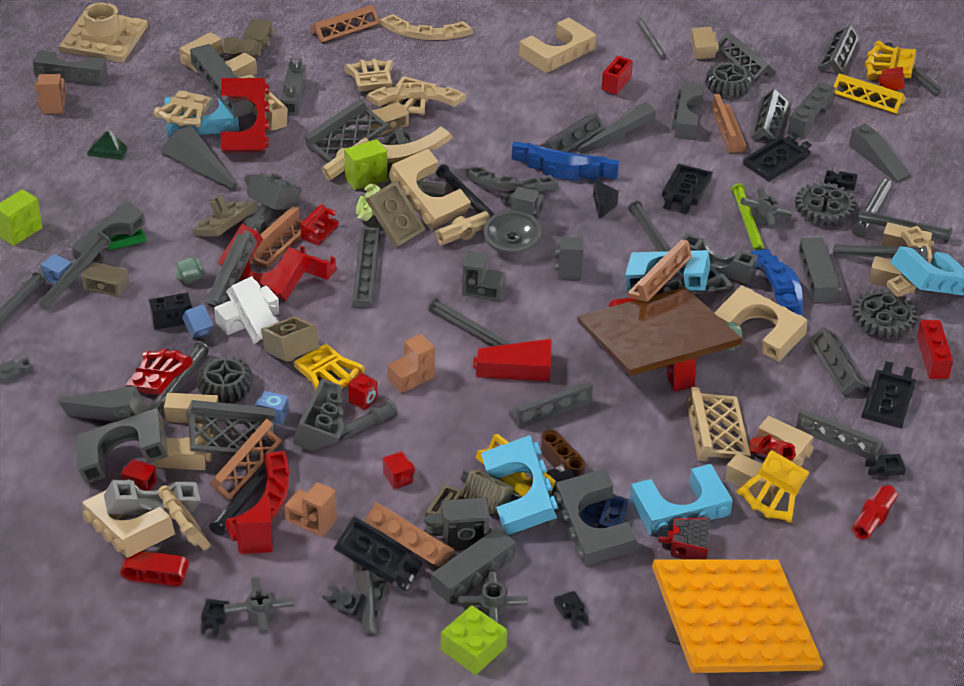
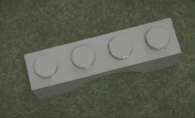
M112 480L104 494L107 514H146L158 507H161L169 514V509L165 508L163 499L158 495V490H140L134 485V481ZM173 483L169 487L192 515L200 502L197 483Z

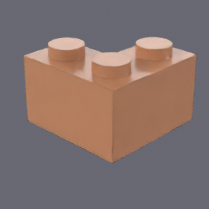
M39 74L38 82H35V92L39 93L37 105L41 107L42 114L63 113L66 98L64 78H61L60 74Z
M421 333L404 341V357L387 364V380L403 393L434 378L435 346Z
M316 482L309 492L299 489L285 504V520L323 537L337 521L336 490L319 482Z

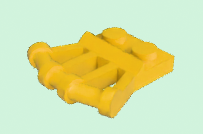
M876 41L874 48L867 53V60L864 64L867 69V78L869 80H877L882 75V69L903 67L904 78H911L916 58V49H901L899 46L892 48L884 45L881 41Z
M327 343L294 361V367L307 377V381H311L315 391L319 385L317 377L339 384L343 390L344 387H348V384L354 378L365 371L362 364L342 357ZM340 366H342V367H344V368H347V369H349V370H352V371L350 372V374H348V373H347L344 369H342ZM328 371L334 372L341 380H336Z
M771 450L758 473L737 489L736 492L744 497L752 510L760 511L765 514L764 517L767 519L775 518L786 520V523H792L795 497L810 471ZM761 478L767 480L757 498H755L748 488ZM774 484L780 489L768 507L761 503L770 485ZM784 492L789 493L788 511L775 510Z

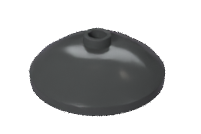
M516 210L499 212L490 217L484 226V238L488 245L499 252L507 254L522 253L533 248L541 236V227L537 219L528 213Z

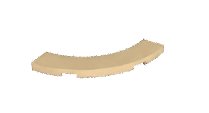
M394 14L380 19V24L386 29L414 39L450 40L473 34V29L464 21L444 25L443 28H433V26L410 25V22Z
M410 82L396 84V87L387 89L382 87L367 94V100L380 107L400 99L427 98L455 107L466 100V94L450 87H437V84Z
M439 127L431 134L410 143L382 145L387 150V163H396L425 149H432L434 151L453 137L443 127Z
M918 226L902 230L901 237L905 240L908 247H927L926 261L931 264L932 251L923 231ZM902 273L888 280L886 285L897 297L906 295L917 288Z

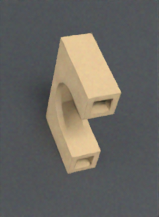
M567 18L558 22L556 27V38L566 43V45H547L531 35L519 41V56L543 72L548 73L596 49L597 35L571 18Z
M209 32L179 48L181 63L198 73L191 64L190 49L210 44L220 55L223 53L222 38ZM245 52L229 61H225V64L232 69L233 74L238 76V78L257 74L256 59Z
M425 149L392 164L389 177L392 182H398L413 209L422 217L423 222L433 230L466 214L471 202L461 189L443 197H431L419 189L417 181L435 173L439 162L429 149Z
M887 222L881 246L908 247L905 240L901 237V232L910 227ZM923 231L932 251L934 241H931L932 233ZM875 256L869 282L886 286L888 280L897 277L901 272L890 263V259Z
M742 285L715 312L725 323H737V326L751 318H764L774 323L776 327L762 340V354L777 362H780L807 333V319L803 316L795 314L786 307L780 306L769 298H765Z
M167 393L164 405L165 421L168 423L189 424L187 409L191 400L218 403V395ZM195 419V424L201 429L207 425L203 420ZM218 421L214 423L217 427H219ZM209 427L204 431L211 439L215 437L212 428ZM200 435L195 439V445H206L208 443ZM189 437L181 439L166 438L168 457L154 461L156 468L206 471L207 463L212 460V453L190 451Z
M768 416L758 427L757 438L759 436L771 435L776 440L792 443L796 447V456L792 462L801 467L806 457L809 458L814 450V446H812L813 436ZM737 453L727 465L725 480L741 487L758 473L763 463ZM761 478L748 490L758 496L767 480ZM771 484L763 498L771 502L780 488Z
M106 491L82 502L84 508L82 515L86 523H91L95 531L103 535L106 542H111L115 550L121 552L127 558L175 534L170 515L161 507L135 519L122 521L118 519L127 514H107L104 499Z

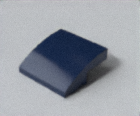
M613 494L611 499L585 507L580 512L579 517L585 524L593 528H608L623 523L630 499Z

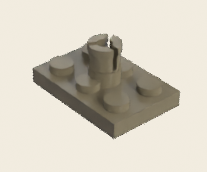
M397 181L365 199L395 248L426 229Z
M216 196L209 201L213 209L211 217L197 223L198 226L193 228L192 231L195 236H219L258 208L255 202L230 201L225 203L223 196Z

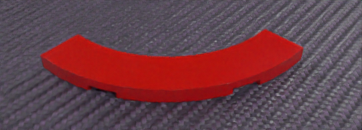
M285 451L266 453L263 456L267 472V482L264 494L259 502L266 496L270 498L272 520L280 511L289 489L290 471ZM245 513L225 521L232 542L237 541L235 521Z

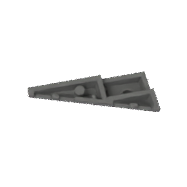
M646 101L633 107L578 147L577 151L582 154L624 139L626 132L655 122L656 110Z
M191 125L176 130L161 150L163 156L168 155L172 157L176 163L180 161L193 172L205 178L210 177L214 179L216 184H224L230 191L237 189L236 182Z
M713 266L710 267L706 289L690 292L700 294L733 288V285L723 273L719 274ZM680 276L673 278L656 294L685 287V281Z
M352 561L357 591L365 595L360 607L364 634L377 633L375 628L376 621L381 617L382 613L379 611L380 605L385 601L389 582Z

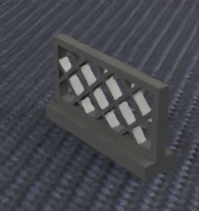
M360 98L304 136L307 148L310 151L314 150L329 163L333 160L329 153H337L343 148L344 143H353L355 145L363 139L357 138L358 134H367L365 138L371 141L388 130L389 126L367 108L365 101ZM365 115L370 117L369 120H360ZM350 125H356L355 129H346ZM359 125H368V129L358 128ZM371 125L381 126L378 129H371ZM337 134H342L341 138H332ZM345 134H354V138H345ZM323 143H328L327 148H319V146ZM331 143H340V148H330Z
M191 400L187 409L190 451L235 455L240 449L236 444L241 439L246 442L249 439L246 435L251 431L254 433L257 430L256 427L260 426L266 419L273 423L275 409ZM195 419L203 420L207 425L201 429L195 424ZM217 421L224 422L228 427L222 431L214 423ZM244 424L249 429L242 433L235 425ZM273 424V425L271 426V428L269 429V430L272 431L273 433H274V424ZM209 427L218 434L213 439L204 432ZM230 429L239 436L234 441L225 434ZM200 435L208 443L206 445H195V439ZM266 435L261 439L268 447L274 444L272 440L267 439ZM220 437L228 444L226 448L220 447L216 443ZM259 452L248 453L249 457L259 458Z

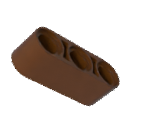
M555 430L544 431L541 436V452L543 457L554 468L559 466L563 471L571 469L574 477L585 475L584 458L560 433Z

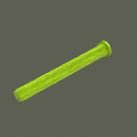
M735 184L731 188V193L736 198L752 247L755 251L763 250L764 245L751 209L740 203L743 197L746 198V188L743 184Z

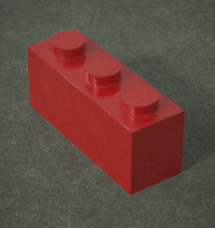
M921 320L917 341L929 379H949L953 358L941 320Z

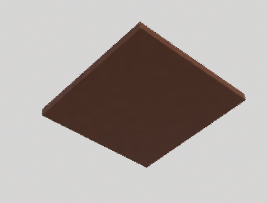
M686 287L656 294L648 302L634 300L577 316L578 323L629 376L742 344V338Z

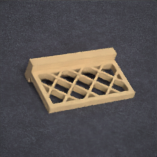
M691 387L686 405L698 461L706 462L708 457L733 459L737 453L750 458L751 454L737 397L700 393L698 387ZM703 401H709L713 405L709 407ZM723 403H732L733 407L729 409ZM719 408L724 412V414H719L715 411V409ZM710 414L711 416L716 418V420L713 422L706 416ZM730 416L734 420H736V422L733 424L726 418ZM721 422L728 428L724 430L717 424ZM714 429L720 435L716 437L714 434L710 432V430ZM733 430L740 437L735 438L730 432ZM725 437L732 443L728 445L721 439ZM716 443L723 450H714L713 445ZM736 445L737 447L742 449L743 452H737L735 449H733V447Z

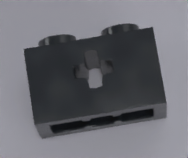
M188 292L149 299L150 315L154 330L185 325L182 317L186 310L192 309Z

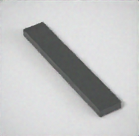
M361 227L352 307L372 308L380 228Z

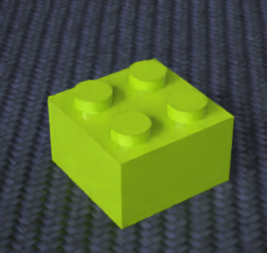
M378 139L344 149L345 179L354 190L364 188L369 184H377L388 180L387 150Z
M21 189L0 202V238L12 246H15L43 228L37 197Z
M472 605L441 632V651L475 675L507 647V629Z

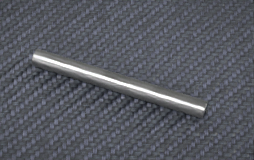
M641 17L638 18V25L660 59H665L666 54L644 20Z

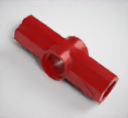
M771 435L752 438L749 442L750 452L757 456L766 458L771 450L791 461L796 456V447L792 443L776 440Z
M888 484L881 486L872 500L868 499L861 515L852 527V532L858 539H869L877 526L883 525L888 516L889 509L898 497L894 487Z

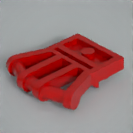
M162 348L160 351L155 352L143 351V360L140 368H135L136 373L132 375L125 386H135L140 393L161 395L175 377L193 364V359L188 355L181 354L179 350L169 351V349Z

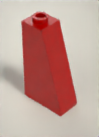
M552 339L478 348L477 357H473V369H476V377L550 381Z

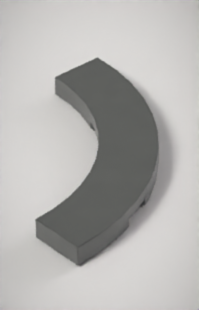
M483 166L466 169V176L471 180L493 188L516 190L518 186L536 191L559 189V183L553 177L529 178L524 181H517V177L504 175L496 177L495 173L485 169Z

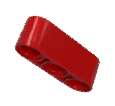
M140 551L129 558L124 557L120 568V575L130 581L181 586L185 581L190 563L183 556Z

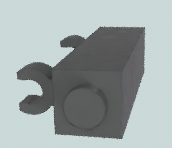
M293 58L289 60L280 99L288 108L287 115L299 116L307 79L306 65H302L303 61L301 58H299L298 64L293 63Z

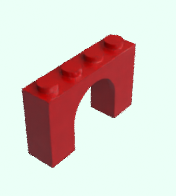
M221 78L222 99L247 100L257 108L258 113L256 122L248 130L221 132L222 153H266V148H269V137H266V130H269V119H266V112H269L270 106L269 101H266V94H269L270 87L269 83H266L265 78Z
M241 224L217 263L222 267L238 233L251 232L257 240V244L239 281L241 282L253 277L259 283L260 288L267 286L278 299L287 301L311 262L305 254L289 247L273 270L266 273L251 271V259L263 238L258 231Z

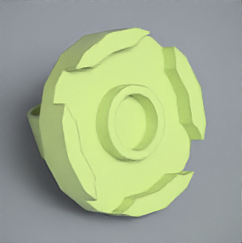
M374 184L366 186L364 189L367 191L365 196H360L358 200L356 214L359 215L357 218L360 220L368 221L372 215H375L365 200L380 191L379 186Z

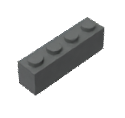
M823 237L801 238L798 254L812 302H836L837 294H840L841 287L840 283L836 280L837 274L836 270H833L832 267L833 260L832 257H829L828 245H825Z
M499 528L494 529L431 574V589L451 604L459 599V596H464L470 589L479 586L488 577L489 572H497L505 564L511 563L516 556V542Z

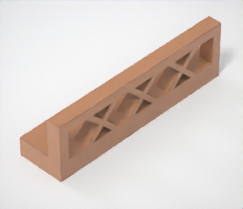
M370 5L314 23L310 27L312 35L317 33L320 43L379 25L380 20L374 6ZM372 15L374 22L370 23L364 20V18ZM360 21L358 27L350 25V22ZM346 26L343 32L336 30L335 27ZM330 30L331 33L328 37H323L322 31Z
M714 94L712 112L728 153L746 152L747 146L731 106L723 104L720 94Z
M292 206L260 234L263 241L251 259L252 263L268 269L289 247H292L301 239V229L294 230L297 225L300 226L304 221L299 219V208ZM286 236H293L291 239L283 240ZM281 246L280 249L271 250L273 247ZM270 256V258L267 261L260 259L262 257Z
M681 240L627 293L628 297L648 302L692 258L689 242Z
M268 419L260 425L209 484L226 500L230 501L264 462L263 451L272 453L282 442L279 437L269 430L273 423ZM264 435L274 442L271 447H262L261 439ZM259 452L260 460L250 462L248 453ZM246 466L247 475L236 476V467ZM224 481H233L234 490L231 493L220 486Z

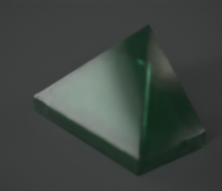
M107 130L91 144L87 156L123 160L128 147Z

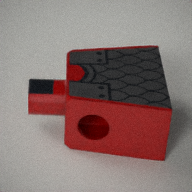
M676 518L673 522L672 531L659 529L658 543L671 544L670 555L672 557L683 560H707L710 518Z

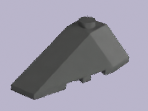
M866 123L852 129L849 147L896 183L911 177L904 163L883 136Z
M321 379L298 424L293 444L314 451L339 441L344 430L341 385Z
M135 386L58 399L59 404L67 415L117 422L149 411L148 406Z

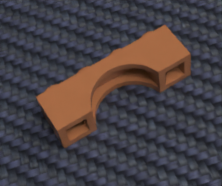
M377 502L374 503L364 520L439 567L448 562L455 550L440 539L413 525L398 513Z

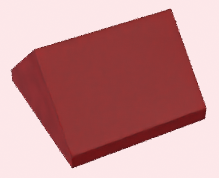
M266 496L235 521L237 548L240 554L273 552L270 498Z

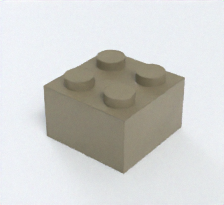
M297 316L261 328L265 351L286 362L293 361L297 356L306 355L320 348L316 325Z

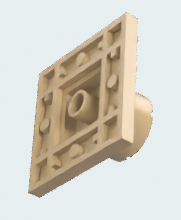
M100 2L91 4L84 10L61 42L59 52L124 62L148 27V21L123 15L118 16L117 7L110 3Z

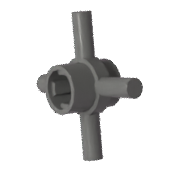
M762 187L757 189L758 201L743 197L740 202L742 205L755 208L752 212L753 218L762 224L768 223L770 229L776 227L775 215L789 219L792 217V212L778 208L779 202L774 197L766 195Z
M489 572L488 583L483 586L481 595L459 596V605H480L484 614L499 623L498 616L504 612L507 605L528 606V596H506L505 587L497 582V573Z
M255 576L251 578L252 592L249 593L246 602L224 604L225 614L247 611L249 621L258 625L259 634L266 635L268 633L267 622L271 619L273 609L295 606L294 597L272 599L268 591L261 589L260 578Z

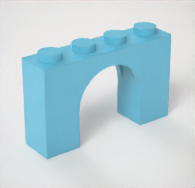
M171 97L164 98L165 105L170 103ZM218 98V109L209 115L202 116L201 127L191 126L198 135L239 132L238 117L234 118ZM166 123L167 137H171L176 130L190 125L180 127L176 123Z
M900 246L890 261L893 266L920 290L964 295V268L947 253L936 252L930 264L913 248Z
M709 250L691 251L692 258L677 273L684 274L685 287L689 291L705 290L710 271ZM668 252L631 253L625 274L627 292Z
M530 435L481 453L488 475L498 479L516 472H524L533 476L532 487L525 496L497 507L501 525L507 535L557 518L555 509H558V504L555 497L550 495L549 491L553 490L549 478H545L544 475L547 472L545 463L538 456L542 452L538 442L534 443Z
M711 464L691 469L689 485L698 500L688 505H676L666 501L658 492L652 479L631 484L630 501L650 536L659 534V529L672 530L673 522L676 518H710V520L731 515L733 499Z

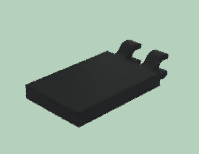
M793 132L786 138L783 136L776 138L743 159V165L769 182L806 159L811 154L808 148L812 144L804 141L800 146H797L798 142L795 140L799 138V135Z
M678 163L662 191V197L665 200L663 208L670 210L673 201L676 200L682 202L683 205L680 213L688 214L691 205L697 206L713 178V172Z
M886 361L883 371L876 369L861 418L902 429L917 380L912 379L914 368L906 366L903 376L892 373L894 363Z
M355 516L333 548L390 584L395 580L398 587L403 591L408 590L423 564L420 559L410 556L412 552L410 549Z

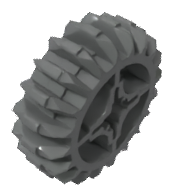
M735 62L715 63L714 66H710L706 73V85L708 90H711V93L720 94L723 98L742 97L748 93L752 86V74H750V70H747V67H742L741 64L737 65Z
M227 356L225 358L217 357V360L210 359L209 363H204L203 367L199 368L197 374L199 392L202 395H218V401H222V403H225V401L232 403L235 399L240 401L241 396L246 397L247 392L251 391L253 383L251 368H249L247 363H243L242 359L236 360L235 356L232 358Z

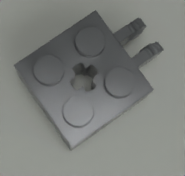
M260 172V174H246L244 177V182L248 185L246 191L248 197L277 210H289L292 206L296 207L302 188L297 187L296 183L291 180L281 179L282 176L276 173L269 175Z
M486 497L441 501V513L426 516L424 519V523H426L424 531L432 536H442V541L455 550L469 548L489 534V513Z

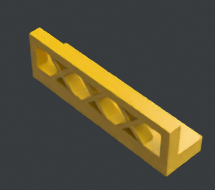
M840 73L833 86L836 88L835 95L894 114L898 113L900 105H903L906 99L903 93ZM839 85L849 88L844 92L837 91ZM857 90L865 93V95L856 97L852 91ZM873 95L881 98V100L871 102L869 96ZM885 101L895 102V108L887 107Z
M494 434L488 449L478 450L475 458L484 465L482 452L496 448L498 443L504 445L509 442L499 434ZM516 472L500 478L506 484L514 487V490L522 497L529 492L533 484V476L529 479L524 472ZM545 472V478H549L552 488H554L556 480Z

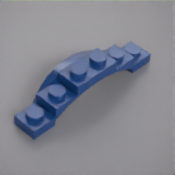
M514 141L512 144V160L526 162L528 168L543 170V175L546 176L551 175L552 177L579 181L580 177L598 180L599 176L617 180L619 176L620 161L608 159L604 156L568 153L532 143Z
M770 249L751 251V254L758 256L756 269H761L767 276L777 304L802 316V288L795 271L784 264V262H779L777 256H773Z

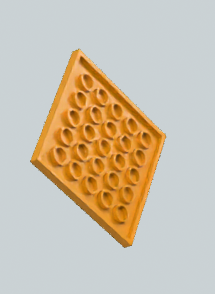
M779 560L653 561L652 568L691 673L821 671L824 664Z

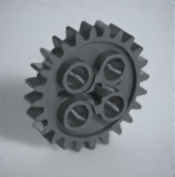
M814 182L813 186L807 184L806 188L801 187V191H798L795 198V208H797L798 213H801V217L807 216L806 221L812 219L813 224L820 222L821 226L824 223L830 226L833 223L837 226L838 222L844 224L845 220L849 221L850 217H853L856 200H853V195H849L850 191L844 192V187L837 188V184L831 186L830 183L824 185L823 182L817 185ZM825 195H828L826 212L823 213Z
M881 289L880 293L873 290L872 294L866 291L865 295L860 294V298H856L853 305L852 316L854 317V322H858V327L864 326V332L870 330V335L877 333L879 338L885 335L889 339V335L897 338V334L903 337L905 332L910 333V330L914 329L917 322L918 311L915 310V305H911V300L905 301L906 296L897 297L895 294H892L891 290L885 293Z

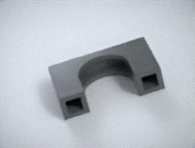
M155 408L76 435L77 468L86 484L106 478L105 462L107 455L113 448L127 441H139L140 450L147 463L168 457L165 423L158 409Z
M607 469L557 482L556 492L553 493L557 504L561 505L563 522H567L569 525V537L571 541L575 540L576 542L575 550L579 559L582 558L585 566L636 551V537L629 521L608 528H593L585 524L579 517L580 512L588 505L613 498L614 486Z

